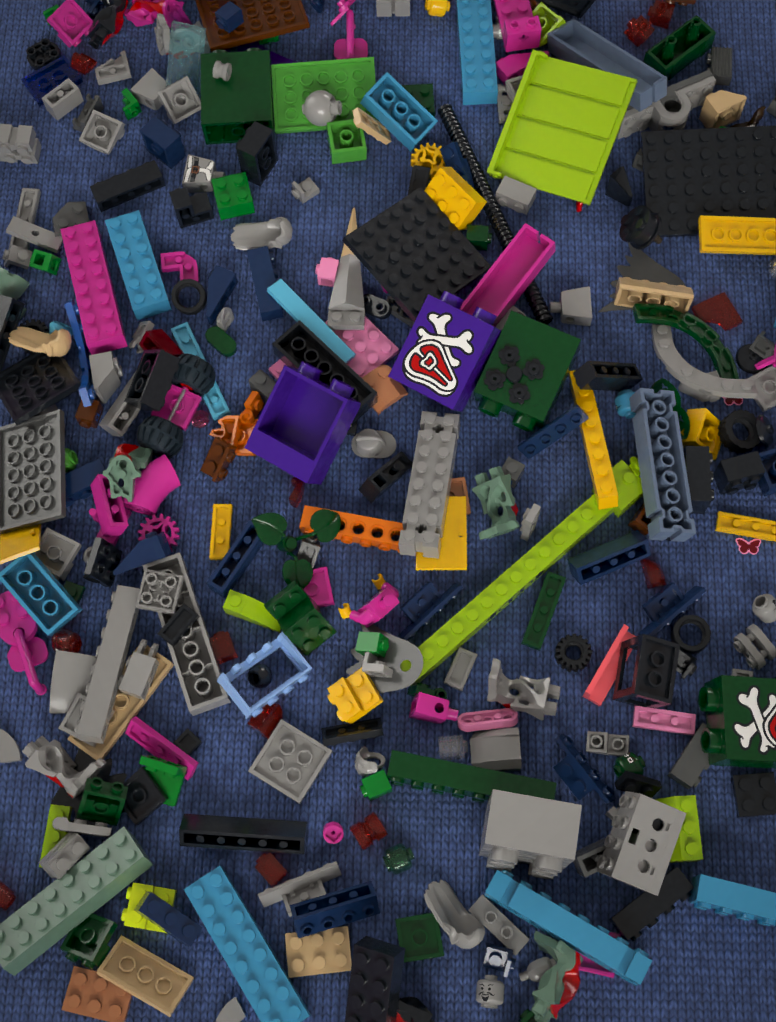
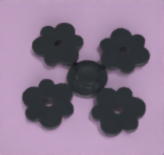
M505 346L504 350L499 351L498 356L501 359V364H507L510 367L506 371V376L502 373L500 374L498 369L494 370V372L490 370L486 372L484 383L488 385L489 390L495 391L497 388H503V383L507 378L509 382L515 383L513 388L509 389V395H511L510 402H518V404L522 405L524 400L530 399V393L526 385L522 386L518 382L521 381L523 375L527 376L531 381L542 379L545 367L540 365L538 359H533L531 362L525 363V368L522 372L519 367L515 366L516 362L520 360L518 355L519 349L517 347Z

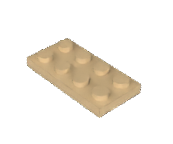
M122 935L97 970V975L169 1017L173 1014L194 979L193 976Z

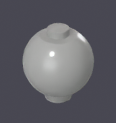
M317 90L307 96L302 105V112L313 125L327 126V122H333L336 115H341L342 103L340 100H336L331 93Z

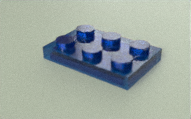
M65 55L21 79L23 85L39 107L44 104L42 97L69 78L76 86L83 82L81 76Z

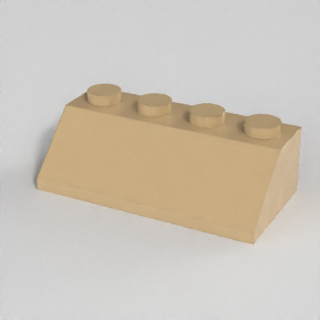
M619 277L616 285L614 305L633 308L634 304H660L674 307V310L685 314L690 308L694 293L692 288L684 285H670L665 282L656 283L649 280Z

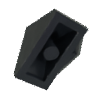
M622 166L610 175L605 195L625 206H630L633 194L624 166Z

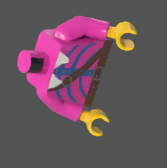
M377 574L379 579H372V582L377 589L381 590L357 611H351L349 604L344 603L343 609L338 608L339 613L343 619L350 618L368 628L382 619L400 603L398 600V590L386 582L381 574Z

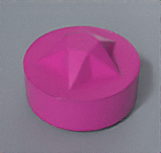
M329 822L324 826L323 837L326 842L336 844L342 840L344 836L343 827L338 822Z

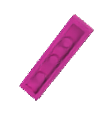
M137 716L130 720L125 732L127 736L155 757L186 766L187 770L184 777L186 780L193 776L199 764L196 760Z

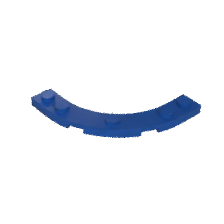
M74 300L66 301L64 305L76 346L79 350L82 376L81 385L78 390L83 406L88 407L92 406L97 394L93 386L89 352L83 327L78 316V305L74 303Z

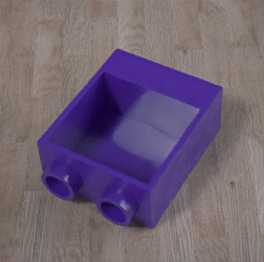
M302 361L298 369L284 365L244 448L307 484L321 485L361 403L350 397L354 390L352 386L333 378L329 386L319 380L323 372L322 370Z

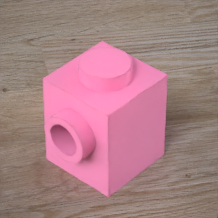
M321 257L320 264L316 265L315 272L318 285L334 287L339 260L332 257Z

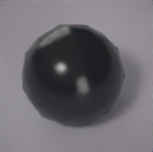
M265 664L254 665L249 669L247 675L249 683L255 688L267 687L273 677L271 669Z

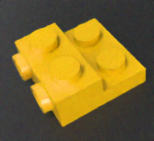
M362 667L348 678L342 677L327 688L330 693L327 697L333 705L336 704L338 708L336 714L342 722L345 721L353 724L383 702L373 681L368 674L362 671Z

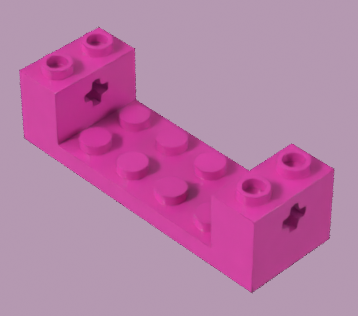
M493 0L505 51L512 52L538 48L542 28L539 16H533L530 1Z

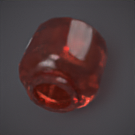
M63 628L52 636V649L55 652L59 650L78 653L81 650V637L74 631Z

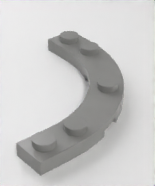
M652 325L651 333L655 353L658 359H661L665 364V369L677 380L697 391L702 389L712 392L713 396L756 398L755 379L720 378L696 369L686 362L675 348L671 326Z

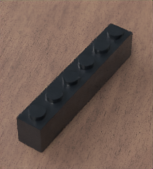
M184 814L179 828L180 846L304 854L307 842V822Z

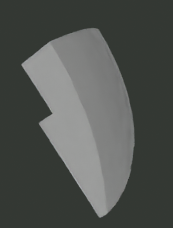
M56 650L50 690V714L67 713L78 693L87 696L85 694L86 685L88 682L91 683V668L93 663L96 664V656Z

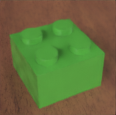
M353 119L327 122V139L332 164L366 160L367 148L364 131L356 127Z

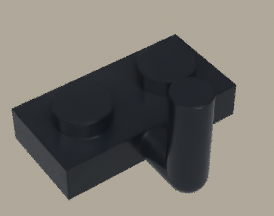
M625 771L614 782L617 790L640 793L650 798L662 788L660 781L629 771Z

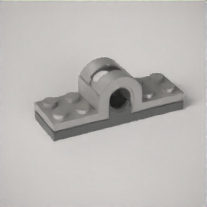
M707 70L668 86L665 97L657 102H652V105L641 112L628 105L617 134V139L629 137L631 134L643 131L647 127L651 131H663L662 127L664 126L675 127L673 130H684L689 112L695 107L703 106L705 97L713 91L716 79L711 71Z

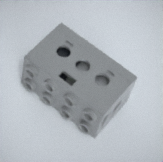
M625 791V794L619 800L620 807L618 813L612 819L613 827L611 833L604 842L606 849L597 861V867H599L597 872L658 896L687 813L643 794Z

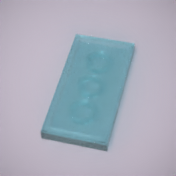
M172 21L166 87L188 76L200 98L201 54H204L206 28Z

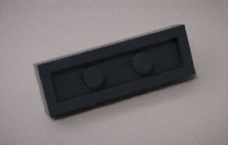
M381 717L358 721L353 724L347 723L321 728L324 746H335L340 743L356 742L362 739L384 736Z

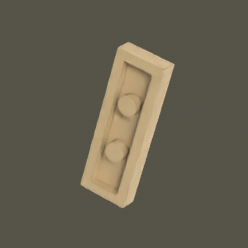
M358 107L352 110L353 122L356 127L361 128L368 135H372L377 141H381L385 145L392 142L389 131L378 120Z

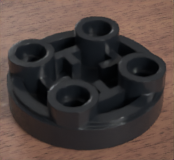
M43 38L40 42L35 43L26 50L29 65L38 72L54 70L62 59L59 47L47 38Z

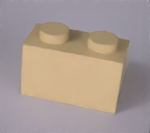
M723 90L715 93L712 92L705 97L699 119L706 129L719 128L720 126L725 127L740 119L747 97Z

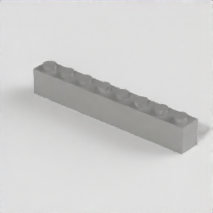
M117 585L116 591L112 593V607L107 610L106 614L107 625L102 628L101 632L102 643L98 645L96 650L97 661L96 664L93 663L91 668V683L88 682L86 685V701H83L80 707L81 719L80 721L77 720L75 725V733L81 741L104 744L119 688L118 681L123 673L139 609L135 606L140 588Z

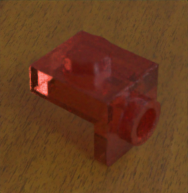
M75 52L73 53L70 67L86 75L96 67L97 61L83 53L78 54Z

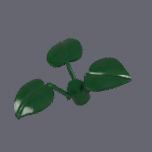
M327 509L318 510L312 515L310 526L314 530L313 532L298 537L286 536L283 533L287 529V521L280 514L264 513L251 520L256 529L257 536L264 544L269 546L277 544L280 551L287 552V555L294 559L287 560L283 564L282 574L287 586L295 580L303 589L310 583L313 569L307 560H298L297 556L292 553L297 547V541L317 535L320 542H329L337 536L341 526L340 515Z

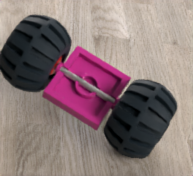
M182 354L178 357L180 358L179 368L172 378L173 384L170 390L167 391L164 406L160 411H152V416L146 418L138 427V444L143 448L153 449V455L160 457L165 454L167 458H172L181 450L184 442L182 430H187L202 401L201 396L208 393L214 386L216 378L214 368L198 356Z

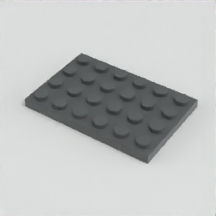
M59 409L35 416L18 426L12 423L0 427V534L66 517L64 411Z

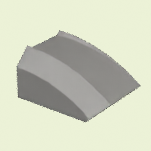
M518 727L478 731L470 738L471 764L473 766L501 772L521 770Z

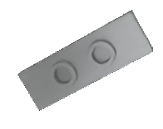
M483 894L468 910L506 948L512 949L515 956L530 940Z

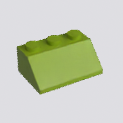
M696 795L655 799L687 813L669 863L699 862L703 860Z

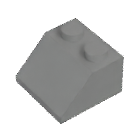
M111 351L89 355L94 390L102 404L107 403L121 385V376H123V370L121 365H119L118 358H114Z

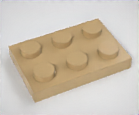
M348 926L331 928L299 939L297 932L285 933L288 978L351 971L352 958Z

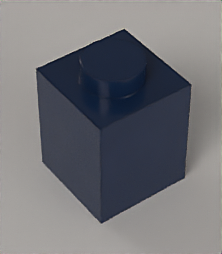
M231 1L215 12L216 24L220 29H224L228 33L244 22L242 9Z

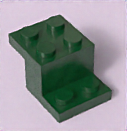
M295 580L264 604L266 610L278 621L283 633L305 656L337 632L333 625L323 616L316 602Z

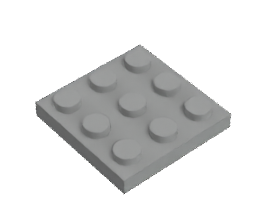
M281 719L248 772L301 804L333 751Z

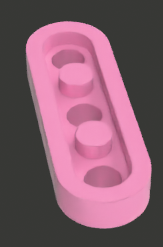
M511 708L466 712L458 716V728L464 732L511 728L518 723V713Z

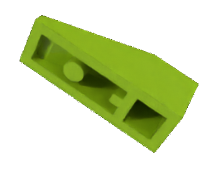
M230 589L223 605L226 614L280 633L281 627L278 621L266 610L264 603Z

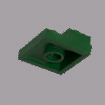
M99 777L87 778L76 818L117 826L126 800L128 787L124 786L121 782H104Z
M92 913L78 926L69 931L60 949L66 953L65 958L76 963L79 959L82 960L81 964L89 969H93L94 966L100 967L111 949L107 944L118 925L114 921Z

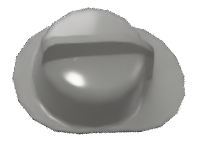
M369 428L357 433L351 443L353 452L362 458H387L395 452L397 446L395 438L390 433Z

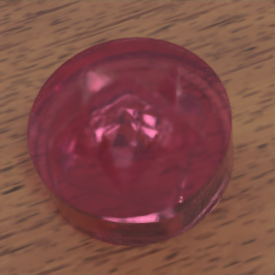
M203 410L196 411L191 420L192 426L196 428L205 427L210 422L208 413Z

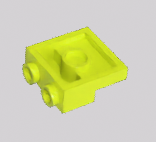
M133 882L132 887L129 886L126 893V899L129 900L128 908L123 909L121 921H125L124 926L166 933L134 911V909L146 892L154 893L174 907L177 890Z

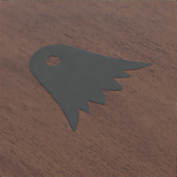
M628 242L633 257L625 255V258L631 266H617L618 271L623 277L686 286L677 275L658 264L641 249L633 248L630 242ZM614 280L610 284L616 288L618 280ZM615 293L611 294L609 297L615 299ZM613 301L598 312L633 309L614 305Z
M360 624L363 632H378L389 639V648L386 651L385 658L377 657V661L387 663V666L393 670L392 678L370 676L379 694L404 689L412 685L419 678L423 669V656L418 647L409 641L387 633L373 624L368 628ZM355 648L351 649V653L359 662L346 670V673L352 675L362 667L364 656L355 651ZM404 660H409L411 668L406 672L402 671L400 668L401 663Z

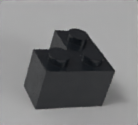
M186 187L177 188L169 192L180 228L214 219L206 192L196 193L190 197Z

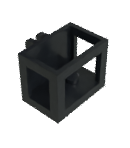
M646 634L623 641L621 643L613 700L633 706L658 708L672 704L680 644ZM631 648L637 650L632 687L622 689L627 650ZM641 697L647 699V701L644 703L632 698Z

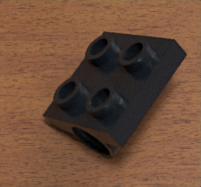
M95 537L83 578L111 588L116 576L113 574V571L121 561L122 551L103 538Z

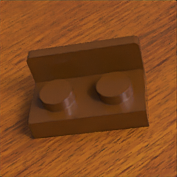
M215 437L200 471L211 476L213 482L224 480L228 474L227 468L236 457L235 451L237 447L220 437Z

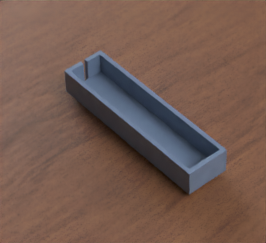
M574 18L547 34L548 51L559 59L637 79L638 82L629 105L639 112L652 105V102H657L667 95L666 76Z

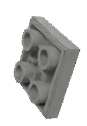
M145 569L135 607L174 615L177 610L184 576Z

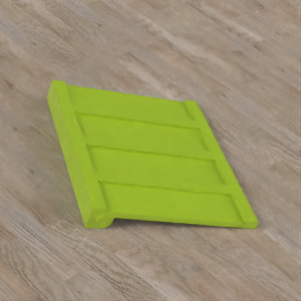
M532 50L487 173L495 179H503L504 176H507L537 190L590 206L637 85V79L548 57L545 52Z

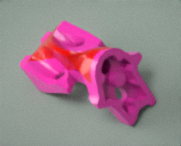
M132 0L131 8L126 9L124 12L127 20L132 21L136 27L153 24L159 13L164 15L166 23L173 31H175V28L183 29L193 25L183 11V1Z

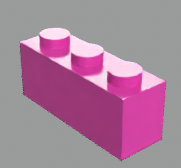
M98 474L90 486L102 536H120L129 526L122 496L111 498L109 480L103 474Z

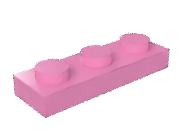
M634 706L632 727L693 736L695 734L696 714Z

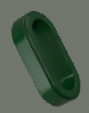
M213 326L206 331L207 342L221 355L230 357L236 353V342L220 327Z

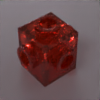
M640 15L636 19L633 17L626 24L628 27L623 33L638 47L650 37L655 29L647 19Z

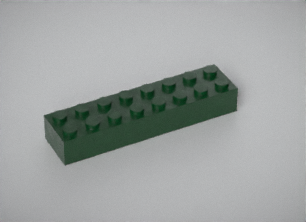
M395 750L391 752L387 778L391 781L392 785L403 787V784L411 785L412 789L420 791L428 788L432 789V793L440 795L448 792L452 793V797L460 799L468 796L472 797V801L479 803L489 800L493 789L554 800L557 785L556 782Z

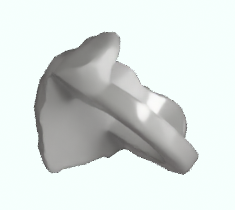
M365 746L356 753L354 761L358 774L365 777L368 774L377 772L386 762L382 754L369 752ZM376 758L381 763L377 765L376 762L367 761V759Z

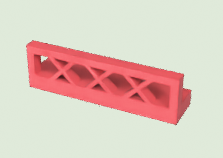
M625 624L583 694L584 698L598 706H601L616 680L621 643L636 637L627 631L629 627ZM630 648L627 650L626 660L628 659L633 649Z

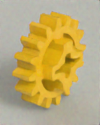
M426 143L424 147L421 144L420 149L415 148L414 153L411 154V166L417 165L431 168L430 179L432 180L440 167H446L440 151L442 146L437 148L436 143H433L432 146Z

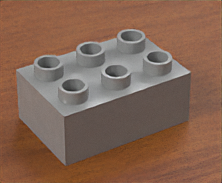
M493 789L486 806L479 856L488 857L486 867L499 871L504 869L511 872L517 863L529 865V876L553 879L554 876L562 873V870L575 860L582 805Z

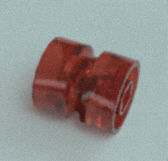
M375 812L364 817L363 823L358 821L349 827L363 851L373 845V840L379 841L388 835Z

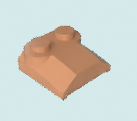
M380 365L362 377L377 392L378 402L372 408L378 415L396 401L408 395V392L400 382L388 377L392 370L388 365Z

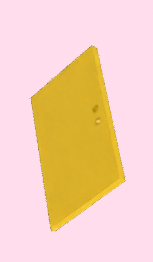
M449 496L439 559L423 557L422 552H416L417 571L467 570L466 496Z
M41 524L0 534V564L40 550Z

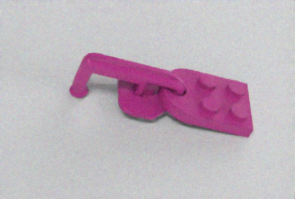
M351 9L346 12V39H339L334 44L335 59L368 57L367 42L362 38H354L356 25L354 23V12Z
M10 591L0 594V637L5 643L12 645L7 653L9 665L15 672L25 671L29 685L35 690L36 694L44 695L47 687L39 682L34 666L42 664L47 660L49 652L43 639L35 637L38 630V624Z

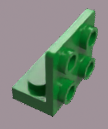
M152 755L141 756L139 764L146 766L145 769L150 772L168 797V800L163 804L172 807L176 806L187 767Z

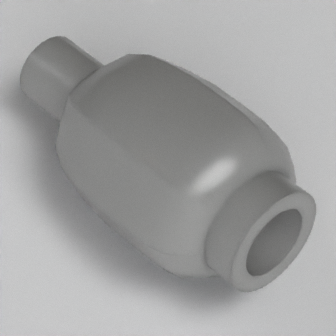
M542 957L531 962L527 967V971L519 973L521 982L528 979L533 982H540L542 975L556 965L555 959Z

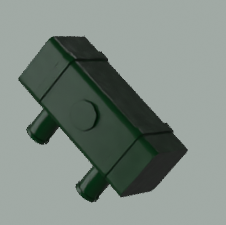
M696 15L645 52L643 62L666 76L667 81L671 80L677 73L712 48L716 32Z

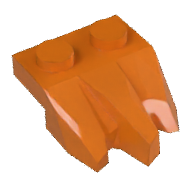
M226 415L218 420L221 428L212 429L209 435L220 437L236 446L235 453L237 456H256V454L244 447L258 419H255L251 425L247 419L244 423H241L239 415Z

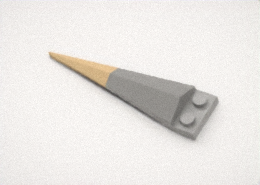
M355 208L352 209L346 235L357 229ZM344 243L328 307L327 326L331 330H364L365 306L360 260Z

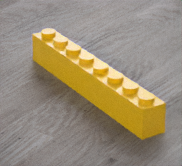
M576 370L569 371L574 405H579L589 417L579 427L598 510L618 507L617 487L593 390H581L576 384V379L573 375Z

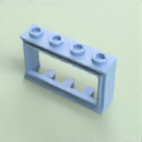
M282 631L271 643L268 641L257 653L253 652L244 662L235 664L228 673L224 674L223 672L220 674L217 682L224 688L247 719L250 716H258L263 711L262 708L265 705H273L279 700L278 696L282 693L288 694L294 689L293 685L297 682L301 684L310 677L308 674L312 667ZM281 648L299 672L249 707L230 682Z

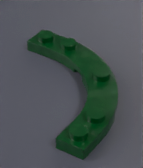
M634 304L632 309L636 323L668 325L689 334L708 352L720 378L739 379L728 347H724L719 340L720 336L704 321L688 312L684 314L674 310V307Z

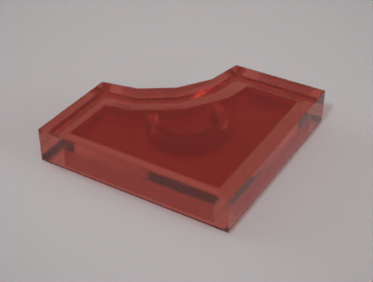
M725 292L694 305L691 309L695 316L705 323H715L725 331L743 322Z

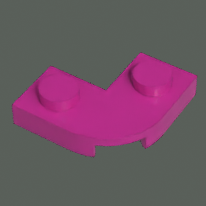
M183 251L160 253L163 273L180 271V281L183 279H193L199 282L198 265L194 258Z

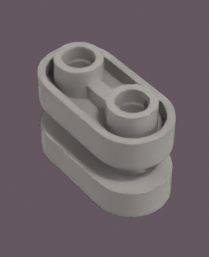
M751 624L746 628L747 636L739 633L733 638V646L747 658L746 662L752 669L760 670L766 665L765 657L770 661L776 658V648L757 625Z

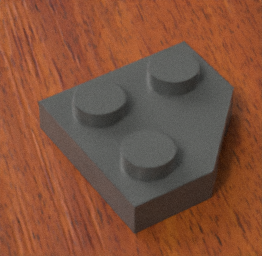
M85 201L67 202L52 218L55 237L62 236L60 229L89 222Z

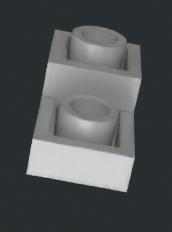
M587 731L586 752L620 757L629 753V735Z

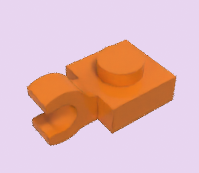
M252 391L245 401V410L239 415L241 423H244L247 419L249 424L252 425L262 410L264 402L257 391Z

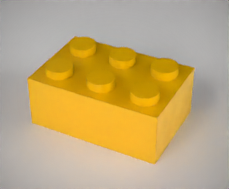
M440 167L424 190L449 218L450 222L459 230H467V224H472L487 203L452 167Z

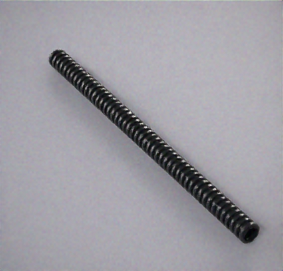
M445 104L438 109V114L450 136V140L458 142L462 157L467 158L474 189L487 201L483 209L504 251L514 238L507 220L504 218V214L485 178V174L479 165L452 105ZM534 279L524 291V296L527 302H529L528 305L531 307L533 315L536 316V321L547 325L553 320V316L548 310L549 308L546 306V302Z

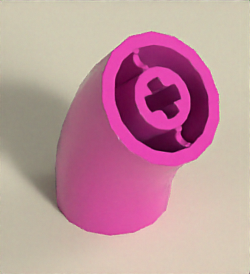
M165 454L149 463L141 471V477L135 479L133 502H128L125 497L122 499L125 508L144 515H156L165 497L181 486L179 478Z

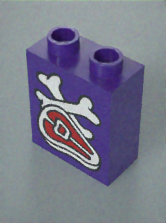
M443 291L440 299L428 294L388 377L452 410L463 412L495 347L501 330L493 326L497 318L496 315L477 306L473 315H470L460 310L464 302L463 299Z

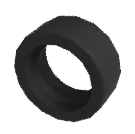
M183 279L173 287L171 300L181 313L195 315L205 307L207 293L198 281ZM191 286L198 290L200 299L195 306L187 308L180 303L179 293L183 288Z
M696 615L681 617L671 630L672 642L680 644V647L691 655L701 652L711 639L709 625L703 618ZM685 624H694L700 628L703 635L699 644L689 646L680 639L679 630Z

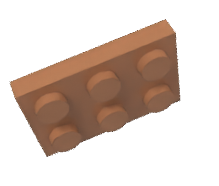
M74 966L61 1010L108 1022H126L133 995L97 975L95 970Z

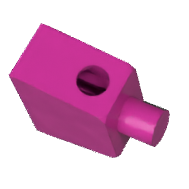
M419 692L413 697L409 718L442 724L446 719L456 721L459 710L449 707L450 701L447 699Z

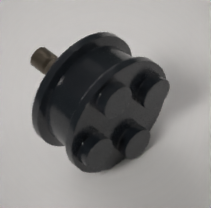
M644 205L635 207L621 219L620 238L625 242H630L631 246L638 250L646 248L653 241L660 244L663 240L658 236L662 224L661 217L656 213H651L650 209Z

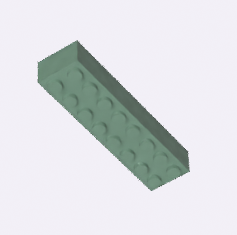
M123 826L66 871L61 879H56L0 923V965L4 970L13 976L17 975L67 935L69 931L78 926L89 915L98 910L153 866L134 835Z

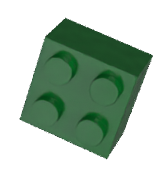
M246 172L211 179L221 220L255 213Z

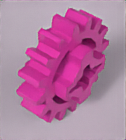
M153 514V519L151 520L146 517L147 523L140 524L143 530H138V534L142 535L138 538V541L145 539V534L153 531L161 533L164 531L171 551L172 545L178 546L175 540L180 539V536L176 534L180 532V529L175 527L177 525L175 521L171 522L170 516L164 519L163 514H160L159 518ZM169 527L171 529V537L167 533Z

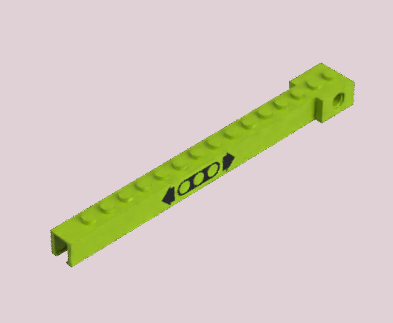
M623 460L619 461L612 468L618 492V507L598 510L594 488H592L594 494L418 647L423 656V669L419 678L411 686L425 679L607 517L614 513L619 518L642 498L641 478L635 475L633 470ZM404 660L400 665L401 670L404 672L408 671L411 668V662Z

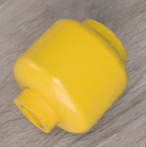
M425 0V10L430 16L443 17L450 10V1Z

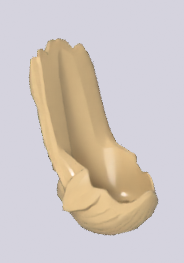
M21 326L17 327V330L11 331L9 333L10 337H8L9 342L16 347L32 352L45 353L49 357H62L66 355L72 343L71 334L66 329L55 330L49 334Z

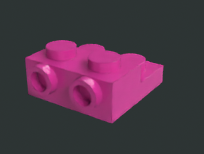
M66 0L46 20L59 33L57 36L69 48L72 45L76 47L82 41L80 37L83 34L85 36L89 34L93 20L74 0Z

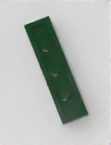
M547 572L522 640V645L541 650L566 577Z

